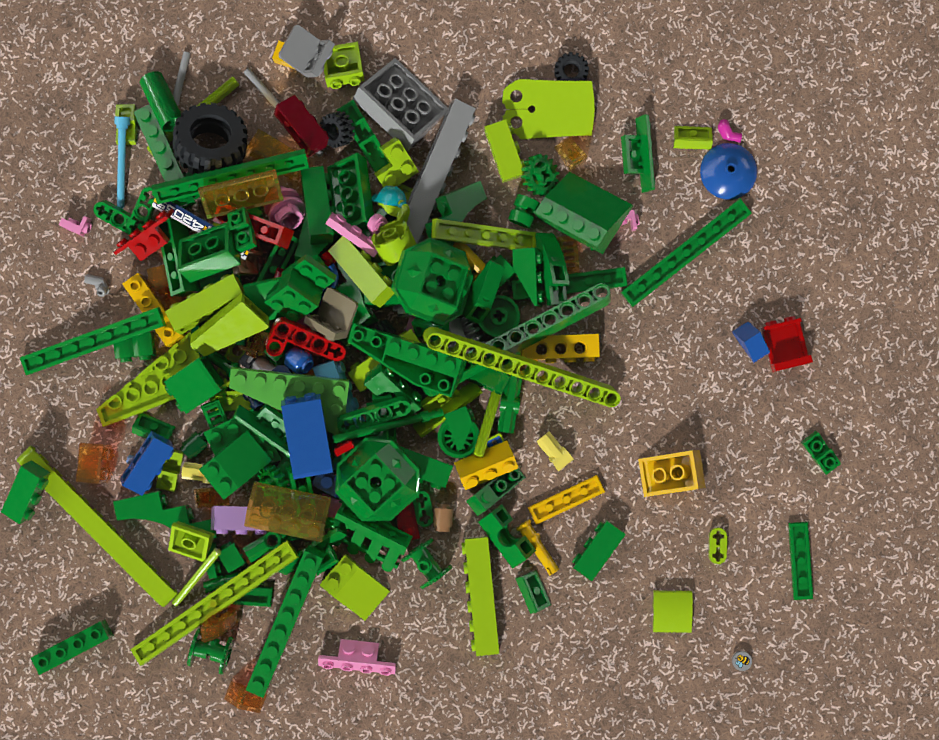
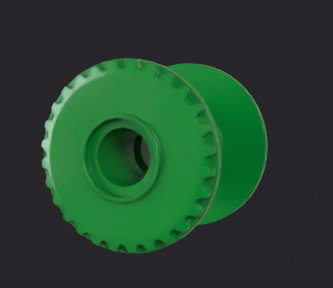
M432 538L415 547L401 559L402 563L412 558L418 570L426 577L427 581L420 586L421 589L435 583L452 569L451 564L441 569L426 548L434 541Z
M198 628L190 646L187 665L191 667L196 657L207 659L209 655L210 661L220 663L219 674L223 675L231 656L234 638L230 636L225 646L219 644L220 640L209 637L205 641L201 639L203 630Z

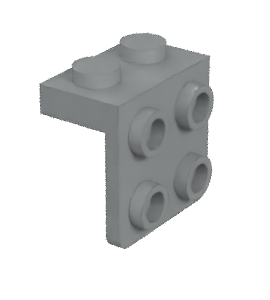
M294 25L279 52V58L306 77H318L324 70L326 60L331 57L335 44L330 40L320 41L300 25Z

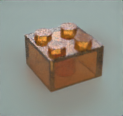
M96 443L79 444L76 482L102 484L108 483V479L111 480L112 468H110V460L114 458V449H111L112 445Z

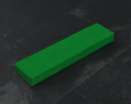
M808 522L788 523L793 600L813 599Z

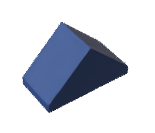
M746 322L732 331L753 363L770 353L761 332L750 322Z

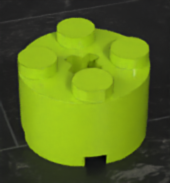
M399 220L383 225L379 228L380 232L377 235L374 233L371 238L381 260L387 266H392L398 262L403 250L417 244L407 223L404 221L400 223Z

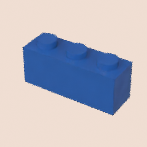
M151 431L120 477L122 486L143 496L145 491L151 488L155 476L161 473L165 461L169 460L173 455L174 447L172 442Z

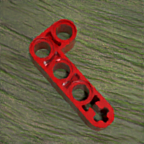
M284 317L275 320L265 343L266 351L271 356H279L287 342L333 361L342 360L346 354L345 347L341 341L327 340L324 337L325 335L320 332H315L309 327ZM280 324H285L288 326V329L280 332L277 330V327ZM298 332H304L306 334V336L303 339H297L295 337V335ZM317 339L324 341L320 347L314 346L313 343ZM272 342L280 344L277 349H271L269 345ZM337 347H339L340 352L337 351V352L334 354L332 349L336 350Z

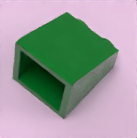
M207 356L199 357L164 382L166 385L165 390L170 396H174L177 401L176 406L181 412L184 411L185 414L227 387Z

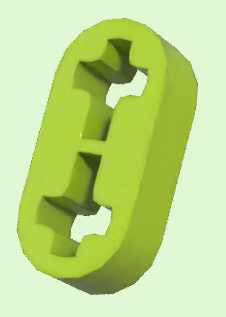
M718 527L713 528L709 532L708 557L714 564L724 563L727 557V533ZM717 531L723 535V538L719 539V545H716L717 540L713 538V534H716ZM716 547H719V553L723 555L719 558V561L712 557L716 553Z

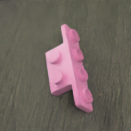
M341 639L338 657L319 655L318 665L325 669L341 668L343 671L377 672L385 676L395 674L396 663L377 661L379 643Z

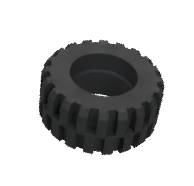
M200 103V106L196 107V105L189 107V111L184 110L181 113V117L177 118L173 129V151H175L176 160L180 161V165L184 169L188 168L189 173L194 175V173L200 174L242 164L243 159H245L248 141L247 127L244 125L243 119L240 116L237 117V113L234 110H228V107L224 105L217 106V103H211V105ZM202 133H215L222 136L228 143L220 148L209 149L198 145L193 139Z

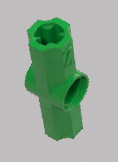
M509 375L510 380L501 395L497 431L514 434L516 415L520 407L521 397L519 396L522 379Z
M292 519L247 545L243 550L252 563L284 542L290 541L302 534L295 519ZM272 535L278 538V543L275 546H270L267 542L268 538Z

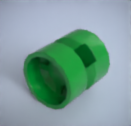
M517 194L513 204L515 209H511L507 220L530 229L534 220L532 215L535 214L540 203L528 196Z

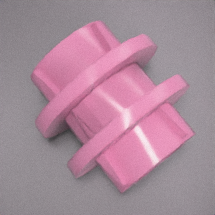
M279 186L272 189L265 198L264 211L270 222L291 230L302 223L306 210L296 190Z

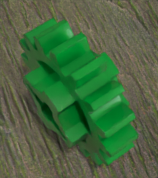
M542 154L528 157L529 160L524 161L526 167L521 168L524 172L521 178H525L523 185H528V192L533 191V195L544 196L556 186L554 183L559 182L556 178L559 172L555 171L558 166L552 164L553 159H548V155L542 156Z
M268 465L259 471L260 474L257 475L260 479L258 483L268 502H272L274 506L278 505L279 507L290 501L291 494L289 491L291 488L288 485L289 481L285 480V474L281 472L280 468L276 469L275 465Z

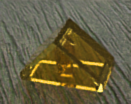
M571 138L554 147L569 172L585 163L588 158L585 152Z

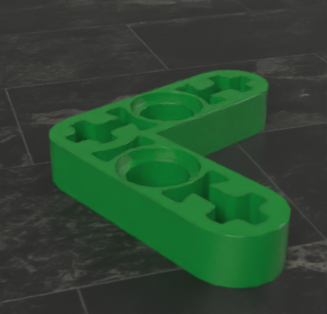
M152 185L141 191L132 214L107 200H102L94 205V214L101 220L129 235L135 230L133 225L138 222V229L142 230V226L152 218L155 208L152 206L155 196L149 199L148 203L145 202L149 198L147 192L152 191V196H154ZM105 206L104 210L107 212L102 213V208L100 207ZM141 206L148 210L147 216L140 214L139 209ZM117 214H121L124 217L122 224L117 222Z

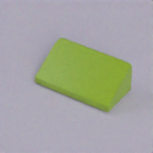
M674 126L673 148L707 150L712 148V127Z

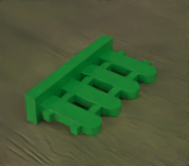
M344 502L335 516V519L341 521L339 529L347 532L349 528L355 532L352 538L346 536L335 543L334 546H339L343 542L348 545L347 550L350 554L355 555L358 551L365 553L364 558L368 563H374L376 559L383 562L382 569L386 572L392 571L393 568H398L400 563L397 562L400 554L404 555L413 536L383 521H361ZM365 537L372 540L369 547L362 544ZM382 546L389 548L386 556L379 553Z

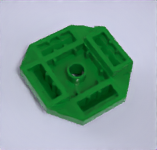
M428 238L403 250L391 289L397 295L405 312L439 326H444L462 315L473 280L466 252L433 238ZM436 277L439 279V286L436 284Z
M365 437L337 463L335 493L361 521H391L420 494V468L393 439ZM373 477H378V478H380L381 481H382V484H381V485H375V484L372 482V478H373Z

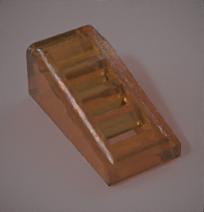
M569 236L558 237L562 253L563 249H574V252L563 253L564 257L574 256V260H565L566 264L575 263V267H567L568 274L580 273L577 240ZM573 241V245L562 246V242Z

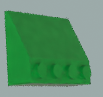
M569 172L543 198L535 214L539 220L603 254L633 205Z

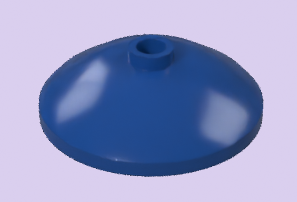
M724 143L713 147L704 156L700 167V176L703 185L712 195L721 199L732 200L744 196L753 187L757 178V166L753 156L747 149L737 144ZM728 166H732L734 171L729 172Z

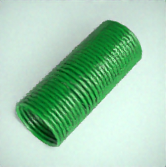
M159 71L149 72L140 79L142 90L161 129L166 132L173 131L177 118L181 117V111L163 74Z

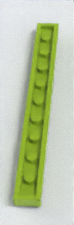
M286 541L130 649L139 665L143 666L299 558L290 541Z

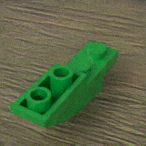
M535 233L536 248L542 252L543 256L540 271H543L547 306H557L567 300L566 286L569 285V278L564 255L553 233Z

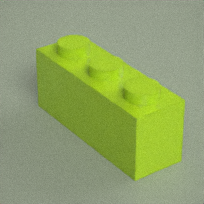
M505 119L484 126V132L502 183L524 175L521 168L526 166L524 160L519 158L520 147L518 142L513 141L512 135L514 130L511 123L508 124Z

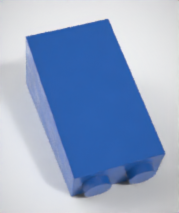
M307 393L304 397L296 398V396H289L281 401V409L293 479L333 473L332 457L320 394Z

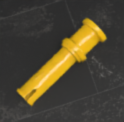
M528 519L516 527V530L520 531L523 536H526L537 550L535 554L550 576L556 573L559 567L542 544L540 534L536 533L530 524L531 520Z

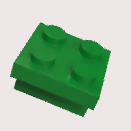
M305 254L282 272L278 288L266 296L264 303L287 319L297 322L319 306L323 289L335 282L337 275Z

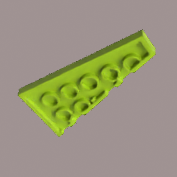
M191 332L96 409L103 427L176 400L173 395L170 396L167 393L164 382L201 357L199 352H195L190 345Z

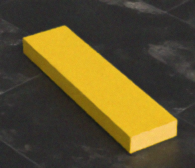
M595 475L529 506L528 509L537 525L605 493V490L598 475Z

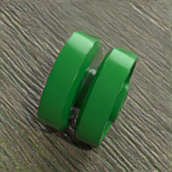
M496 295L491 310L479 324L485 335L494 339L517 327L520 322V311L517 304L506 296ZM498 314L501 315V321H498L495 318V316Z

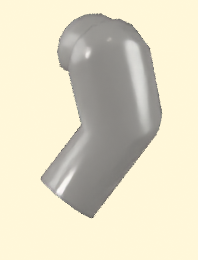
M86 274L84 283L94 285L98 296L104 297L108 294L109 287L104 278Z

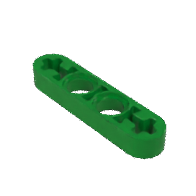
M399 396L342 414L337 419L338 430L341 433H346L405 416L411 411L410 400L405 396ZM403 403V405H405V408L401 409V407H399V404ZM382 408L389 410L388 414L384 416L379 415L378 411ZM363 414H368L370 419L363 422L359 417ZM347 421V423H349V426H345L343 422Z

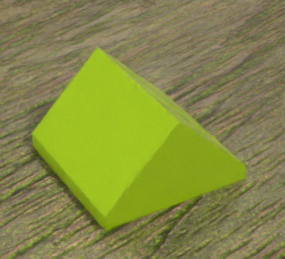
M179 521L174 522L171 527L168 550L204 562L207 559L215 533Z

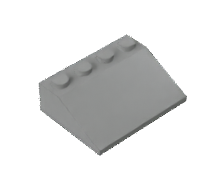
M396 58L359 86L353 98L390 136L398 138L407 152L437 124L448 110V107Z

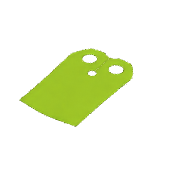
M519 79L509 84L503 90L502 103L506 109L518 110H506L502 118L503 120L506 119L508 124L515 116L522 119V126L517 129L513 128L514 133L520 139L592 136L595 111L592 81ZM514 90H519L522 93L521 101L513 102L510 95ZM529 106L535 107L533 113L528 111Z

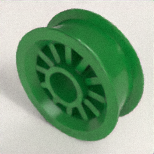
M445 420L438 431L440 448L444 453L454 458H464L471 455L475 450L480 433L477 425L472 421L473 425L469 434L473 433V437H467V439L473 440L472 444L465 441L470 447L465 449V446H463L464 451H458L456 447V451H454L452 448L455 442L452 434H445L446 430L450 432ZM445 437H451L450 440L445 442ZM453 441V444H452V445L450 446V448H449V447L447 446V443H450V442Z

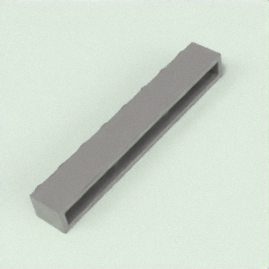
M456 98L451 101L407 202L410 208L407 225L417 244L422 242L424 237L422 232L426 228L425 224L431 221L430 213L435 211L437 207L435 199L439 193H443L446 187L444 181L446 176L449 177L454 167L452 162L458 158L461 152L459 146L461 142L464 143L468 136L466 131L468 125L471 126L476 117L474 115L476 108Z

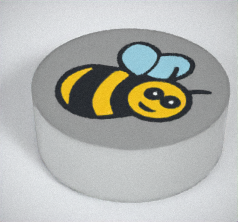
M738 651L732 656V664L737 670L746 671L751 667L752 658L747 652Z

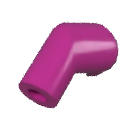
M720 120L718 131L722 138L740 143L742 133L733 132L728 120Z

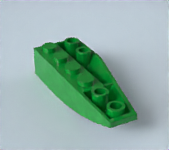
M353 323L348 343L410 383L448 397L453 396L467 363L466 360L432 350L426 344Z

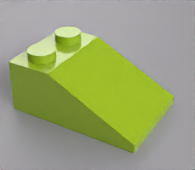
M347 554L343 556L320 584L330 595L364 621L390 592Z

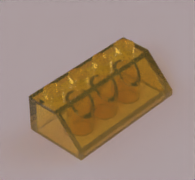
M276 169L198 188L207 219L226 215L242 207L251 209L284 201Z
M254 482L244 526L322 542L326 530L331 497Z

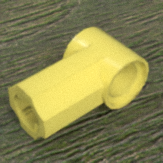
M550 431L536 441L558 471L574 460Z
M184 462L181 473L183 479L202 481V483L210 484L199 470L203 464Z

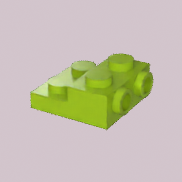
M358 41L335 45L332 49L331 57L324 64L327 88L339 89L345 84L357 86L362 81H365Z

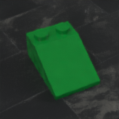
M247 430L203 464L199 470L224 500L269 464L272 459L250 431Z

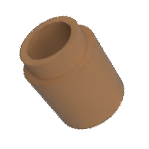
M438 504V507H434L433 526H435V531L450 532V527L453 524V508H450V504Z

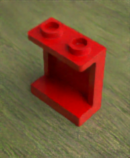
M795 316L784 318V322L777 323L776 320L766 322V326L761 328L764 341L770 351L768 358L772 372L813 362L812 356L808 355L800 324L802 322L801 318L796 319Z

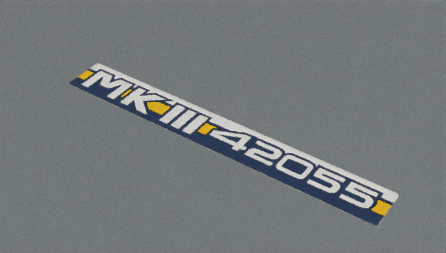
M154 199L152 204L154 208L160 211L165 210L166 212L172 208L174 213L170 217L197 233L215 227L171 201L157 205L156 199ZM249 250L241 253L242 259H246Z

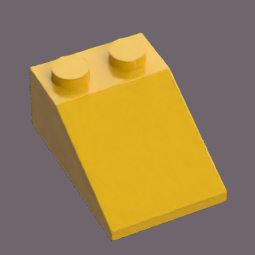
M700 450L638 459L644 497L706 488Z

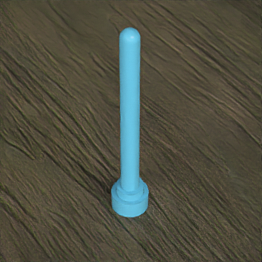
M114 117V124L118 128L117 206L123 209L125 206L126 129L130 125V117Z

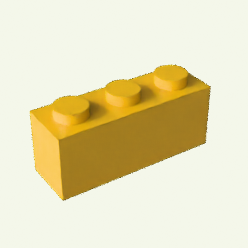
M508 441L487 448L483 457L473 454L454 462L465 490L518 469Z

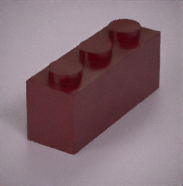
M293 95L276 105L275 117L301 149H305L307 157L326 148L329 140L328 134L318 125L314 115L307 111L302 100Z

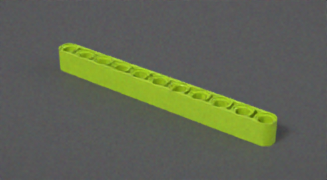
M429 327L424 331L423 338L432 350L607 407H615L620 403L621 397L611 385L436 327ZM438 335L437 340L429 341L431 336ZM451 341H456L455 346L448 347ZM469 347H474L471 353H466ZM487 353H492L489 359H484ZM505 359H510L506 365H502ZM527 365L525 370L519 371L521 366ZM540 371H544L542 376H537ZM562 376L560 381L555 382L557 377ZM575 382H579L577 387L572 388ZM592 388H596L593 393H589ZM613 393L611 398L606 399L609 394Z
M30 445L16 459L17 462L22 466L32 460L51 472L47 479L49 483L45 490L160 606L165 607L178 594V591L176 589L173 590L170 587L171 584L163 576L160 577L156 573L157 570L149 562L146 563L142 559L143 556L136 549L133 550L129 546L130 543L122 535L119 536L115 532L116 529L109 522H106L102 518L103 516L95 508L93 509L89 502L82 495H79L68 481L66 482L62 478L63 475L55 467L52 468L48 464L49 461L42 454L39 455L35 451V447Z

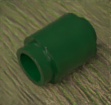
M194 431L182 442L180 449L191 459L193 456L196 457L209 444L202 431Z

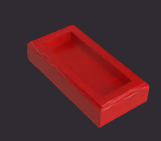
M350 439L336 444L334 447L336 456L338 457L354 448V440Z

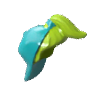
M389 185L382 188L379 194L372 196V201L378 202V206H382L389 215L396 217L400 223H403V221L407 223L410 208L407 204L406 196L397 186Z

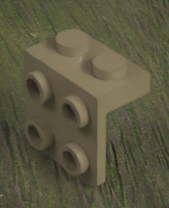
M328 287L324 293L318 313L306 315L303 323L310 326L311 330L325 335L324 337L327 340L335 341L347 338L358 303L338 290Z

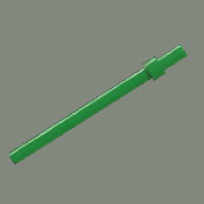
M442 408L429 412L425 410L417 415L334 435L332 439L335 444L417 422L425 423L429 422L430 419L444 416Z

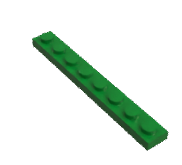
M305 149L154 184L152 185V190L158 205L308 169L309 165Z
M740 198L624 289L621 295L633 308L751 215L752 212Z
M160 307L22 356L20 361L25 375H31L164 327L166 323Z

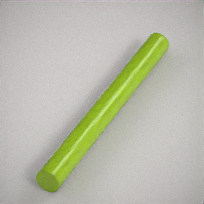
M215 548L173 599L172 604L174 606H179L221 554L219 549Z

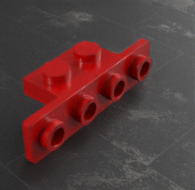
M171 208L167 212L165 210L161 211L156 215V220H148L142 226V230L137 228L129 235V239H121L116 244L117 249L113 253L117 255L129 247L137 258L142 261L163 247L170 239L158 225L166 221L174 213V210Z

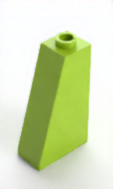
M240 293L191 334L190 345L195 352H200L203 356L209 355L266 330L269 327V317L248 297Z

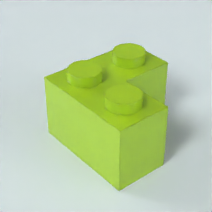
M394 137L379 147L389 164L374 173L382 188L389 185L398 186L419 172L398 138Z

